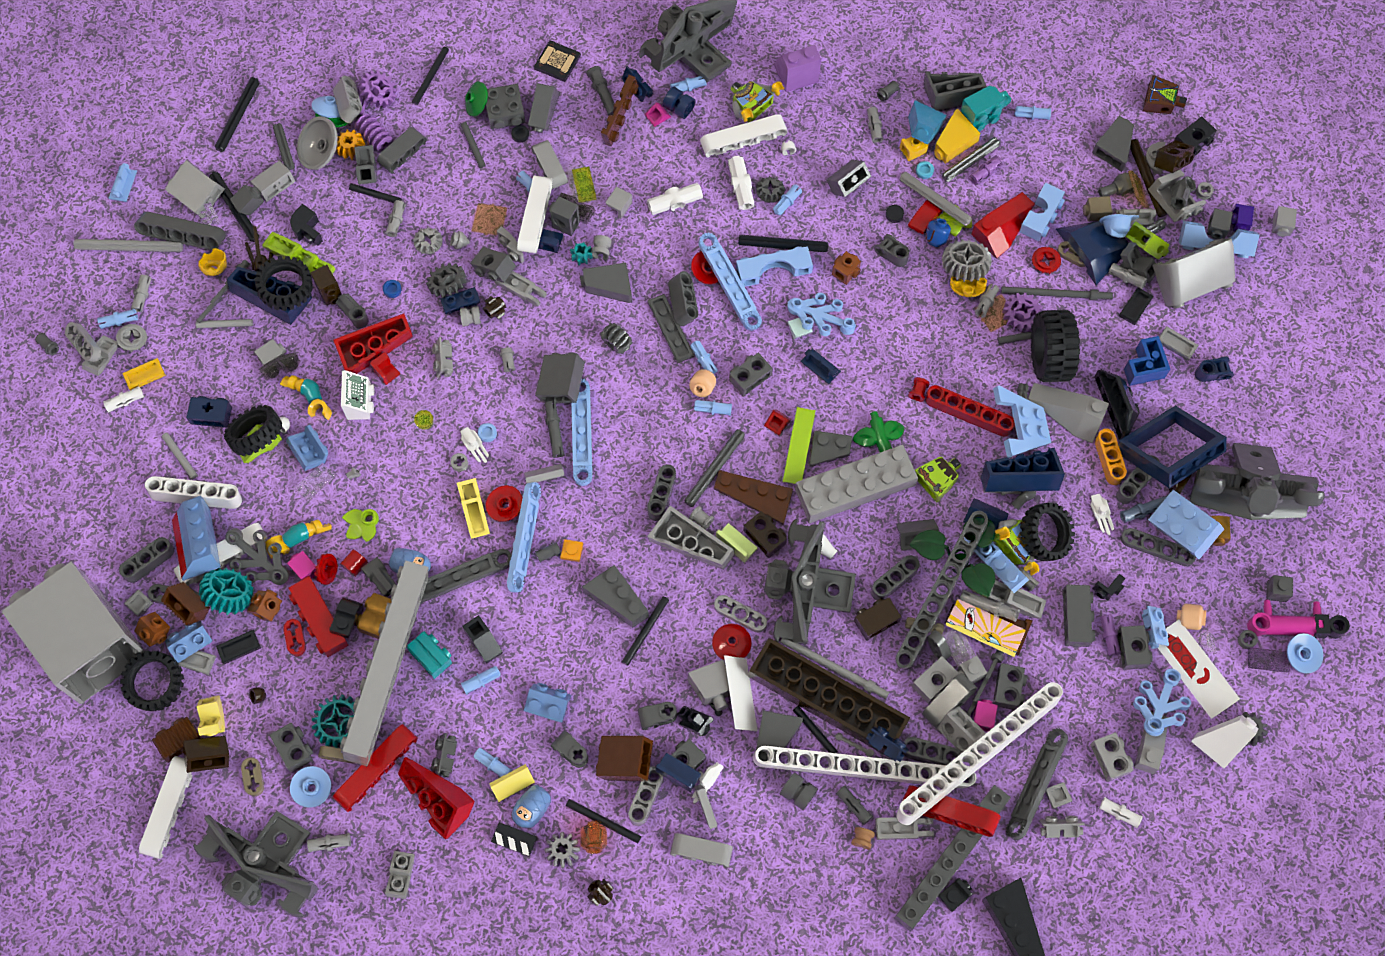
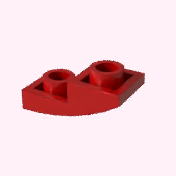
M926 200L910 220L908 227L924 234L929 222L936 219L943 210Z

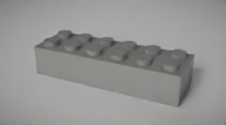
M900 445L796 482L795 491L808 522L812 523L916 486L918 476L904 445Z

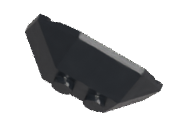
M1100 369L1096 372L1094 378L1103 401L1109 403L1107 411L1118 439L1121 440L1131 432L1139 416V407L1134 403L1132 390L1127 386L1124 379Z

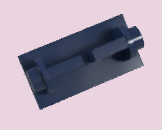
M626 66L621 78L625 83L628 75L634 76L638 84V90L634 95L641 102L644 101L646 96L648 98L652 97L654 94L653 89L646 82H643V78L636 69H630Z
M475 287L440 298L445 314L449 313V315L460 310L461 307L468 308L474 305L477 306L480 303Z
M813 348L812 350L808 349L805 352L806 356L800 361L828 384L841 372Z
M874 726L871 729L874 734L869 733L866 737V740L869 741L868 744L879 751L884 745L887 746L884 754L895 762L896 760L901 762L905 756L902 754V751L907 753L909 750L905 747L907 744L899 738L893 739L888 735L889 732L883 727L879 726L877 728Z

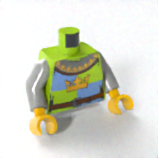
M749 81L746 85L741 86L738 82H735L730 89L734 93L732 108L735 117L743 119L744 122L755 120L773 104V94L779 96V90H784L782 83L777 81L772 85H763Z
M1015 519L1000 521L998 529L995 530L996 534L993 540L1014 565L1025 564L1024 570H1029L1031 576L1039 572L1040 569L1035 562L1034 556H1030V551H1026L1024 548L1027 544L1022 543V540L1025 538L1020 535V532L1024 531V529L1020 528V525L1024 522Z

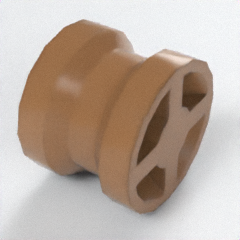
M855 827V838L852 839L851 844L870 850L872 846L870 842L874 838L875 832L866 828Z

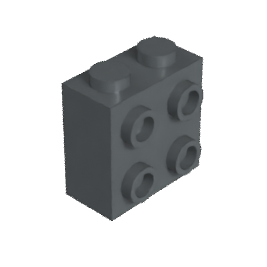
M518 83L487 89L486 107L491 129H500L505 126H517L526 123Z

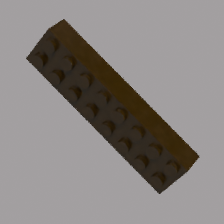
M768 638L749 670V678L799 705L801 708L885 755L884 752L887 746L884 745L879 751L868 744L869 741L866 740L869 733L874 734L871 729L874 726L877 728L881 726L889 732L888 735L896 739L900 738L910 720V717L771 638Z

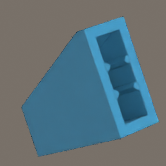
M915 100L908 116L912 137L929 144L940 132L947 115Z

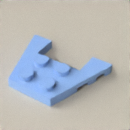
M1001 386L993 388L996 404L1011 406L1018 440L1007 439L1004 441L1008 458L1051 443L1043 407Z

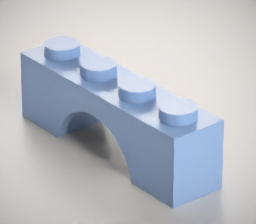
M1183 221L1179 237V243L1183 245L1182 248L1193 250L1194 247L1203 248L1213 241V239L1206 235L1205 227L1201 223ZM1237 229L1230 237L1234 245V253L1241 258L1255 256L1259 234L1255 231Z
M808 246L795 247L792 250H779L772 254H760L757 257L741 258L736 261L737 274L744 287L759 284L761 275L770 268H784L795 277L812 273L813 264Z

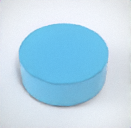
M922 161L916 167V174L922 179H928L934 173V166L930 162Z

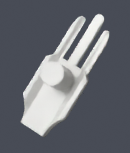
M468 427L461 430V440L468 451H471L475 459L481 462L475 453L476 450L483 462L487 463L479 448L482 449L486 457H489L477 433Z
M1100 494L1092 495L1090 505L1094 517L1097 519L1101 531L1105 532L1102 525L1103 522L1107 535H1110L1106 518L1111 530H1114V525L1110 517L1111 512L1107 500Z
M718 762L708 767L705 773L699 771L701 773L699 778L700 784L703 785L706 792L714 784L723 769V766ZM696 791L692 796V798H695L693 803H697L699 801Z

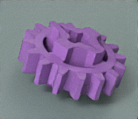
M370 70L359 81L361 85L358 89L362 90L360 95L366 97L365 102L370 101V106L376 104L377 108L381 105L383 108H386L397 97L395 95L397 89L393 88L395 83L390 82L391 77H385V72L381 75L379 70L375 73Z
M1017 293L1015 298L1010 296L1009 301L1005 302V307L1002 311L1004 313L1003 320H1008L1007 326L1013 325L1012 330L1019 328L1020 332L1023 329H1026L1027 332L1030 331L1033 324V319L1030 320V318L1042 311L1043 305H1038L1039 299L1033 300L1034 295L1027 297L1026 293L1023 296Z

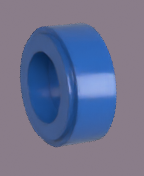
M388 280L383 285L384 295L388 298H396L402 291L400 283L396 280Z

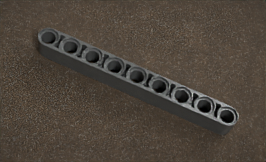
M975 511L970 516L895 658L896 664L900 669L908 670L914 665L927 640V636L930 635L963 569L966 567L987 528L988 517L983 511ZM976 517H982L985 522L978 526L974 524L973 520ZM967 534H972L975 536V540L972 543H968L964 540V537ZM958 551H962L966 554V557L963 560H958L955 554ZM950 568L955 569L957 575L950 578L945 574L946 571ZM939 586H945L948 589L944 595L938 594L936 590ZM930 603H935L939 608L936 612H929L927 606ZM920 621H927L929 627L926 630L919 629L918 623ZM911 638H917L920 641V644L915 648L909 646L908 643ZM903 655L909 656L910 663L907 665L900 664V657Z

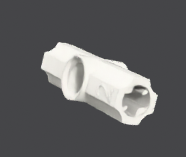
M734 156L728 160L731 185L734 186L733 193L736 194L739 209H751L754 207V200L751 192L750 175L747 174L743 157Z
M698 183L680 189L672 187L666 190L664 194L648 199L647 204L651 214L655 215L670 209L675 211L676 208H683L687 203L702 199L703 194Z

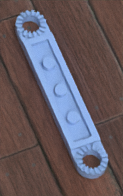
M704 233L699 239V247L740 321L747 330L753 331L758 329L762 323L761 316L756 310L738 274L719 244L717 237L712 233ZM710 239L713 242V245L707 247V245L705 246L703 240ZM747 318H755L757 320V324H749Z
M582 379L581 384L586 389L584 392H579L577 403H571L573 478L576 484L586 486L593 478L590 385L588 381ZM586 472L588 477L586 480H581L577 477L578 474Z
M537 482L527 483L524 488L519 520L516 526L515 541L513 542L512 557L509 562L507 587L510 592H521L523 590L522 587H524L523 580L527 573L539 508L538 500L541 497V488H539L540 485Z

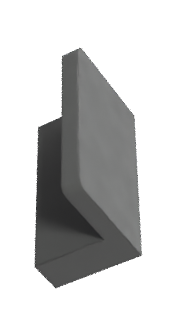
M934 519L896 524L901 551L912 550L913 548L910 547V543L919 533L926 530L939 531Z

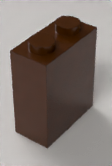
M601 736L596 776L608 781H648L653 740L645 736Z

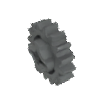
M448 263L447 266L441 264V268L435 267L436 271L430 272L431 276L426 278L428 281L426 284L431 294H435L436 297L441 295L444 298L446 295H452L453 292L458 293V289H463L462 284L466 283L465 278L467 276L462 266L458 267L457 263L452 266L451 263Z

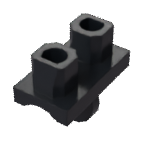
M683 706L677 713L681 719L679 724L699 736H704L709 732L710 723L714 720L711 716L692 708L689 709L687 706Z

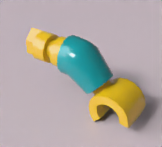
M294 375L282 378L280 385L297 390L301 395L305 396L310 404L308 406V414L311 417L316 416L315 413L319 408H323L322 415L327 420L330 419L332 411L322 401L319 385L315 381L308 378L300 379V377Z
M319 519L304 524L301 522L295 524L282 536H274L265 542L267 553L270 559H273V555L268 552V547L276 542L282 547L280 553L286 555L289 553L290 548L308 540L313 534L317 535L331 530L332 525L329 523L322 525ZM272 546L273 551L277 552V548Z

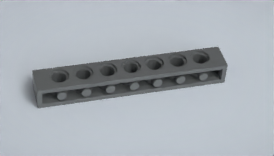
M994 785L978 806L999 814L1011 797ZM961 828L894 919L911 932L983 835Z

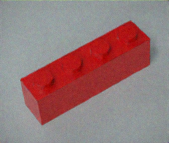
M310 576L288 587L291 592L288 595L293 605L298 604L300 608L297 611L303 622L306 620L309 624L306 629L312 638L316 637L318 643L315 645L320 654L325 653L327 657H330L349 646L345 637L330 633L329 629L334 618Z

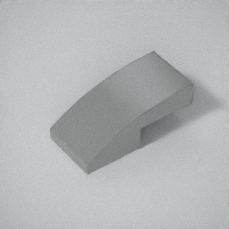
M102 336L96 342L101 349L99 360L96 362L85 360L82 363L83 370L97 376L103 372L119 347L117 341L106 336Z

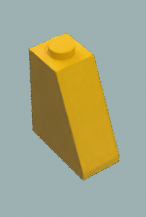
M957 109L937 140L934 154L938 160H942L946 164L976 144L981 133Z

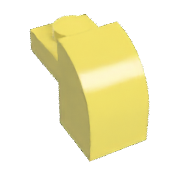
M220 696L200 699L196 706L200 718L198 726L199 735L213 736L217 733L225 732V721Z

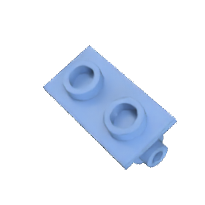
M125 163L119 166L109 199L127 202L137 170L129 169V165Z
M1147 606V609L1143 610L1142 617L1145 629H1152L1148 631V645L1151 646V649L1158 648L1159 644L1169 646L1161 608Z

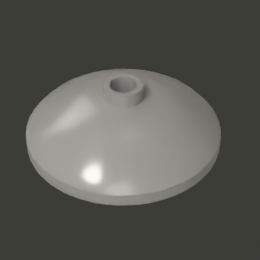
M321 116L315 117L303 127L298 138L297 154L300 163L305 168L311 170L321 169L333 158L337 148L338 136L336 127L330 119Z

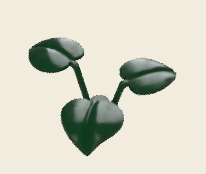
M975 518L973 520L974 524L978 526L985 522L983 518ZM989 519L987 528L977 544L980 548L988 547L995 537V526ZM937 530L923 531L915 536L910 543L911 548L928 560L940 559L943 557L945 550L948 556L951 554L949 547L944 545L946 541L945 535ZM967 534L965 536L967 540L971 541L970 543L974 542V535ZM958 553L955 557L958 560H963L966 554ZM967 563L961 573L963 582L977 594L988 598L995 583L994 570L984 563H978L975 566L973 564L968 565Z

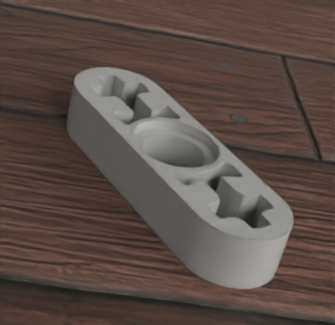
M68 323L65 328V335L86 361H98L101 356V349L81 324Z
M726 595L718 596L715 599L714 608L719 614L754 632L759 633L765 630L767 619L763 614ZM727 601L726 605L732 608V604L735 605L732 609V614H729L730 609L727 607L720 609L719 602ZM742 609L746 612V616L743 619H738L735 616V612ZM749 614H753L751 616V619L755 621L761 619V624H763V626L759 625L758 627H755V623L751 620H749V623H746V621L749 618Z

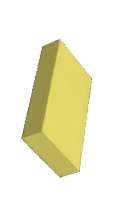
M524 764L489 783L498 802L535 783L528 767Z

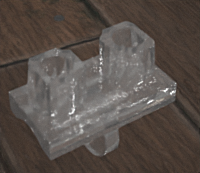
M952 629L942 634L958 667L960 664L976 656L963 633Z

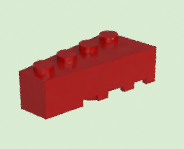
M403 313L333 339L345 371L358 374L370 366V362L383 352L386 354L390 353L411 339L413 335Z

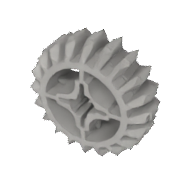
M961 239L960 242L955 240L954 243H949L948 247H945L942 255V266L945 269V273L950 274V277H956L957 280L963 279L964 282L966 280L972 282L975 279L979 281L980 278H984L990 271L992 264L991 253L987 247H983V244H977V240L975 242H971L970 239L968 241Z

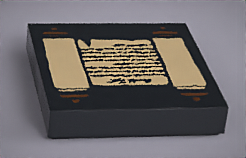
M549 40L534 65V70L566 82L581 53Z

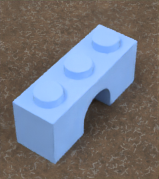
M1045 183L1035 205L1044 210V213L1039 214L1030 210L1019 232L1037 241L1042 236L1046 237L1050 229L1048 227L1049 222L1053 224L1057 217V213H1055L1057 208L1061 210L1065 199H1063L1065 191Z

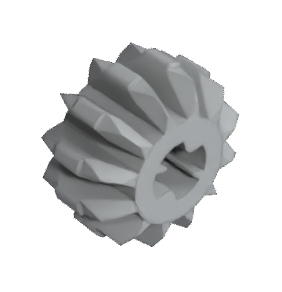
M564 832L560 833L559 839L556 834H553L552 836L555 841L547 840V844L551 847L545 848V853H551L547 856V860L551 861L554 859V867L558 865L559 861L561 868H565V861L568 862L569 866H572L573 863L570 859L578 860L579 858L574 854L580 852V847H574L578 844V840H572V834H568L565 839ZM563 846L564 848L568 847V849H565L566 853L562 854L561 852L557 853V851H560L558 847Z

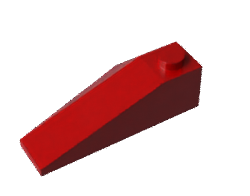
M1021 192L979 220L974 225L971 235L980 244L987 247L988 251L997 259L1010 248L1021 229L1022 223L1035 203Z
M408 757L403 759L398 775L409 792L418 795L420 801L418 806L421 811L426 808L432 818L428 820L430 825L444 839H448L469 817L475 801L460 787Z

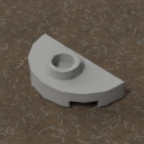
M1166 142L1152 144L1145 155L1150 169L1159 175L1162 174V169L1154 167L1156 153L1158 149L1165 146Z

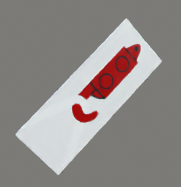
M1180 620L1166 628L1169 646L1159 644L1158 649L1172 668L1180 673L1182 681L1211 719L1240 700L1186 627L1181 625Z

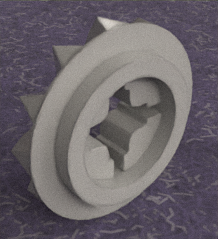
M428 226L426 229L421 228L418 233H415L413 242L416 250L420 253L432 254L440 249L443 239L441 233L436 228L432 229ZM424 235H426V237L431 238V245L427 241H425Z
M136 324L123 326L116 335L118 346L124 351L129 350L131 352L137 349L140 350L143 345L146 346L148 339L144 328ZM132 333H133V336H134L136 339H134L133 342L131 343L130 340H129V338L132 336Z

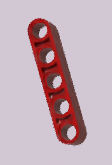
M938 385L929 387L925 398L927 405L1002 437L1010 435L1014 428L1013 417ZM934 394L937 395L939 398L934 399L930 395ZM948 402H954L956 406H951ZM966 409H970V410H972L974 413H971V414H970V413L966 412ZM983 417H989L991 421H986ZM1001 424H1006L1009 428H1003Z
M404 724L398 726L371 754L368 766L361 765L335 792L333 799L345 811L350 812L352 810L351 807L362 800L367 794L366 791L370 787L373 788L381 780L380 777L396 764L395 761L410 749L409 746L413 742H417L418 737Z
M909 785L903 800L919 787ZM945 796L923 814V816L988 837H993L1001 819L998 813L990 809ZM918 798L921 802H927L924 798Z

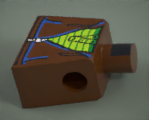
M1152 75L1142 111L1171 114L1174 106L1184 108L1187 98L1177 95L1179 90L1177 84Z

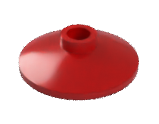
M702 251L698 252L691 262V271L694 277L701 283L708 285L719 283L712 269L710 272L705 270V267H711Z
M509 485L494 489L486 500L488 515L498 522H507L514 519L520 513L523 499L522 494L518 489ZM505 504H509L507 508H503Z
M738 624L721 626L715 632L712 639L714 652L722 660H725L724 655L745 658L750 652L752 645L749 632ZM730 638H734L736 642L734 644H730L728 640Z

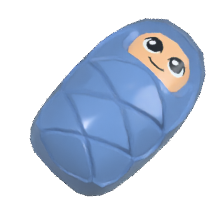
M396 548L391 554L389 566L395 573H398L400 566H404L405 560L427 566L430 571V559L418 551Z
M533 785L520 797L513 807L511 814L513 821L522 828H532L535 826L551 803L550 794L542 787Z

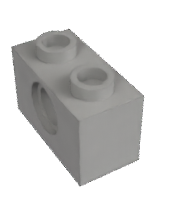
M942 656L916 679L911 687L929 704L959 673ZM938 678L941 681V685H934L931 679Z

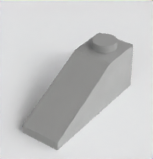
M1167 727L1164 728L1163 733L1159 736L1149 735L1144 729L1134 768L1151 774H1155L1159 770L1164 753Z

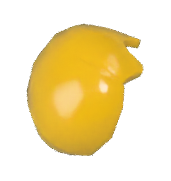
M213 248L210 254L203 253L202 258L198 262L199 269L207 276L222 274L227 268L226 254L223 250Z

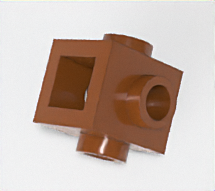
M846 251L834 261L832 275L847 285L852 278H856L859 275L861 261L856 255Z
M269 589L266 591L258 590L252 596L247 612L263 621L272 622L274 616L280 610L282 600L276 597L277 593Z
M152 612L139 618L134 632L151 647L155 644H161L167 639L170 626L156 612Z

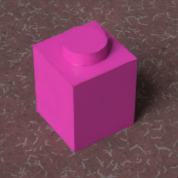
M303 551L294 554L287 564L300 580L308 576L311 579L316 577L314 575L316 565Z
M985 699L977 701L972 720L983 731L989 732L994 728L998 705Z

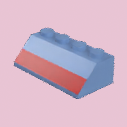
M201 495L182 502L172 519L181 579L184 581L221 566L210 508Z

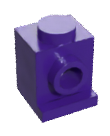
M1236 203L1231 211L1233 212L1231 218L1233 231L1236 232L1237 229L1249 231L1252 227L1254 207Z

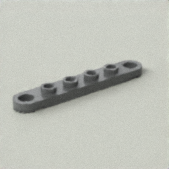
M502 548L429 577L421 603L509 568V562L512 557L510 551ZM500 555L508 556L507 562L500 564L497 558Z
M1060 728L1052 729L1053 731H1050V734H1048L1047 740L1038 754L1011 814V820L1007 824L1006 833L1013 840H1020L1027 834L1068 742V735ZM1061 735L1060 741L1058 740V742L1056 741L1055 743V738ZM1020 825V831L1013 833L1015 827Z

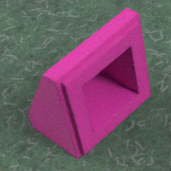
M657 102L644 114L654 127L671 117L665 108Z

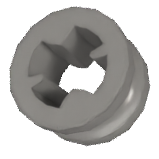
M1202 182L1196 189V195L1200 199L1207 200L1213 194L1214 188L1210 183ZM1202 189H1203V190H1205V189L1208 190V192H1204V193H1202L1201 191H1202Z
M457 453L452 456L450 463L455 471L462 472L467 469L468 460L464 454ZM457 459H461L462 461H463V460L465 461V462H462V464H461L462 466H458L457 464H454V463L457 462Z

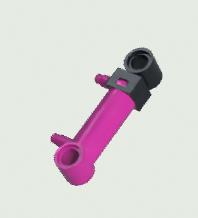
M1264 600V613L1255 614L1247 623V629L1253 631L1257 636L1309 634L1315 638L1325 639L1328 636L1337 639L1348 632L1350 628L1349 621L1342 615H1335L1329 620V615L1321 613L1320 602L1318 601L1313 602V616L1272 615L1270 600ZM1256 621L1260 622L1263 628H1259L1256 625ZM1333 624L1338 625L1340 631L1336 630Z

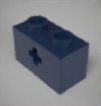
M191 397L186 418L191 425L228 428L232 406L224 398Z

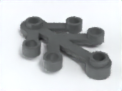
M232 528L226 533L225 539L230 545H237L252 558L233 559L230 562L231 569L234 568V571H238L241 568L263 567L268 571L260 573L253 570L249 571L245 576L252 583L257 580H271L276 585H282L288 581L289 572L282 566L280 554L282 547L279 543H272L268 547V552L273 555V564L268 561L265 531L257 530L253 534V540L257 542L258 552L243 540V533L240 529ZM257 533L262 535V539L257 537ZM230 535L235 536V541L230 538ZM272 546H275L278 551H273ZM234 562H238L239 567H236ZM276 573L281 575L280 579L277 578ZM249 574L254 576V580L249 578Z

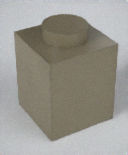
M1110 196L1091 197L1083 205V215L1087 216L1088 222L1099 221L1104 216L1112 215L1113 212Z

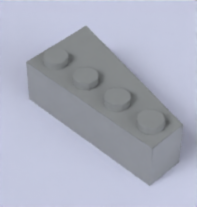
M669 506L647 536L649 542L723 570L735 555L733 548L672 506Z

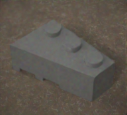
M925 71L923 84L932 108L937 111L962 106L963 99L987 87L981 73L960 72L958 75H948L947 72L931 74V71Z
M615 565L582 586L585 595L592 598L632 628L649 617L647 608Z

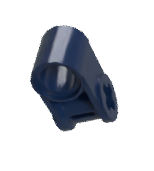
M1229 357L1203 360L1195 370L1196 379L1201 382L1232 378L1234 373L1229 366Z

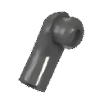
M1022 491L1011 504L1019 510L1027 501L1035 498L1036 491Z

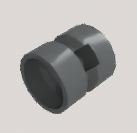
M794 772L782 788L780 795L787 800L793 799L794 805L804 811L818 791V788L810 782L805 784L804 778Z

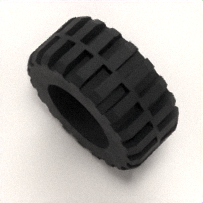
M1042 310L1035 315L1031 328V358L1034 373L1037 379L1042 382L1070 381L1076 376L1080 361V338L1077 320H1075L1074 314L1069 310Z

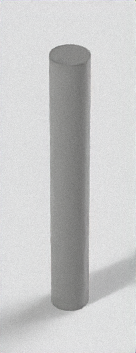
M253 319L201 321L200 323L196 321V328L253 326Z
M164 433L161 436L191 480L198 477V474L168 433Z

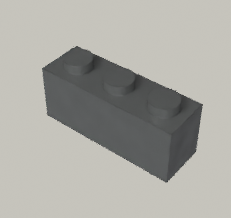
M1066 584L1063 588L1065 646L1089 647L1095 641V630H1092L1094 611H1091V603H1093L1094 596L1093 592H1090V585Z

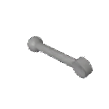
M841 733L835 735L836 740L846 742L866 753L868 757L874 755L872 749L867 750L843 737Z

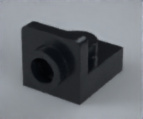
M958 878L940 893L938 897L953 912L973 893L968 882Z

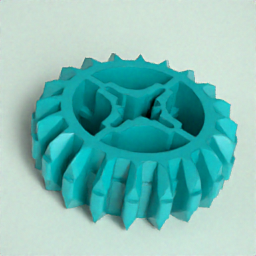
M226 567L223 570L217 568L203 576L199 585V595L201 596V601L205 602L206 607L211 606V611L217 610L219 614L225 612L226 615L231 612L236 615V613H242L243 610L249 607L254 594V587L251 585L252 581L247 580V576L241 575V571L237 573L234 571V568L232 570H228Z
M333 695V701L325 698L327 704L319 703L318 706L321 710H314L318 717L312 718V722L316 723L312 726V729L316 731L314 736L319 738L321 744L325 743V746L331 747L333 744V747L338 748L343 737H347L348 733H345L349 718L354 717V715H343L340 707L349 708L354 713V702L351 696L346 699L344 695H341L338 700L337 696ZM333 710L332 716L325 719L326 715ZM339 717L343 720L342 724L339 725L340 728L335 723ZM324 729H336L338 737L326 734Z

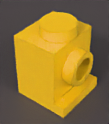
M912 136L907 139H901L900 149L908 162L926 154L929 144L923 143Z

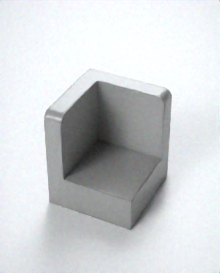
M616 187L606 201V205L618 211V218L622 219L632 204V194Z

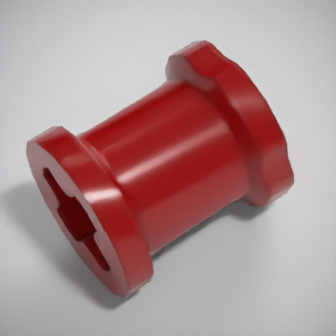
M916 377L908 397L923 402L926 388H929L930 382L924 378Z

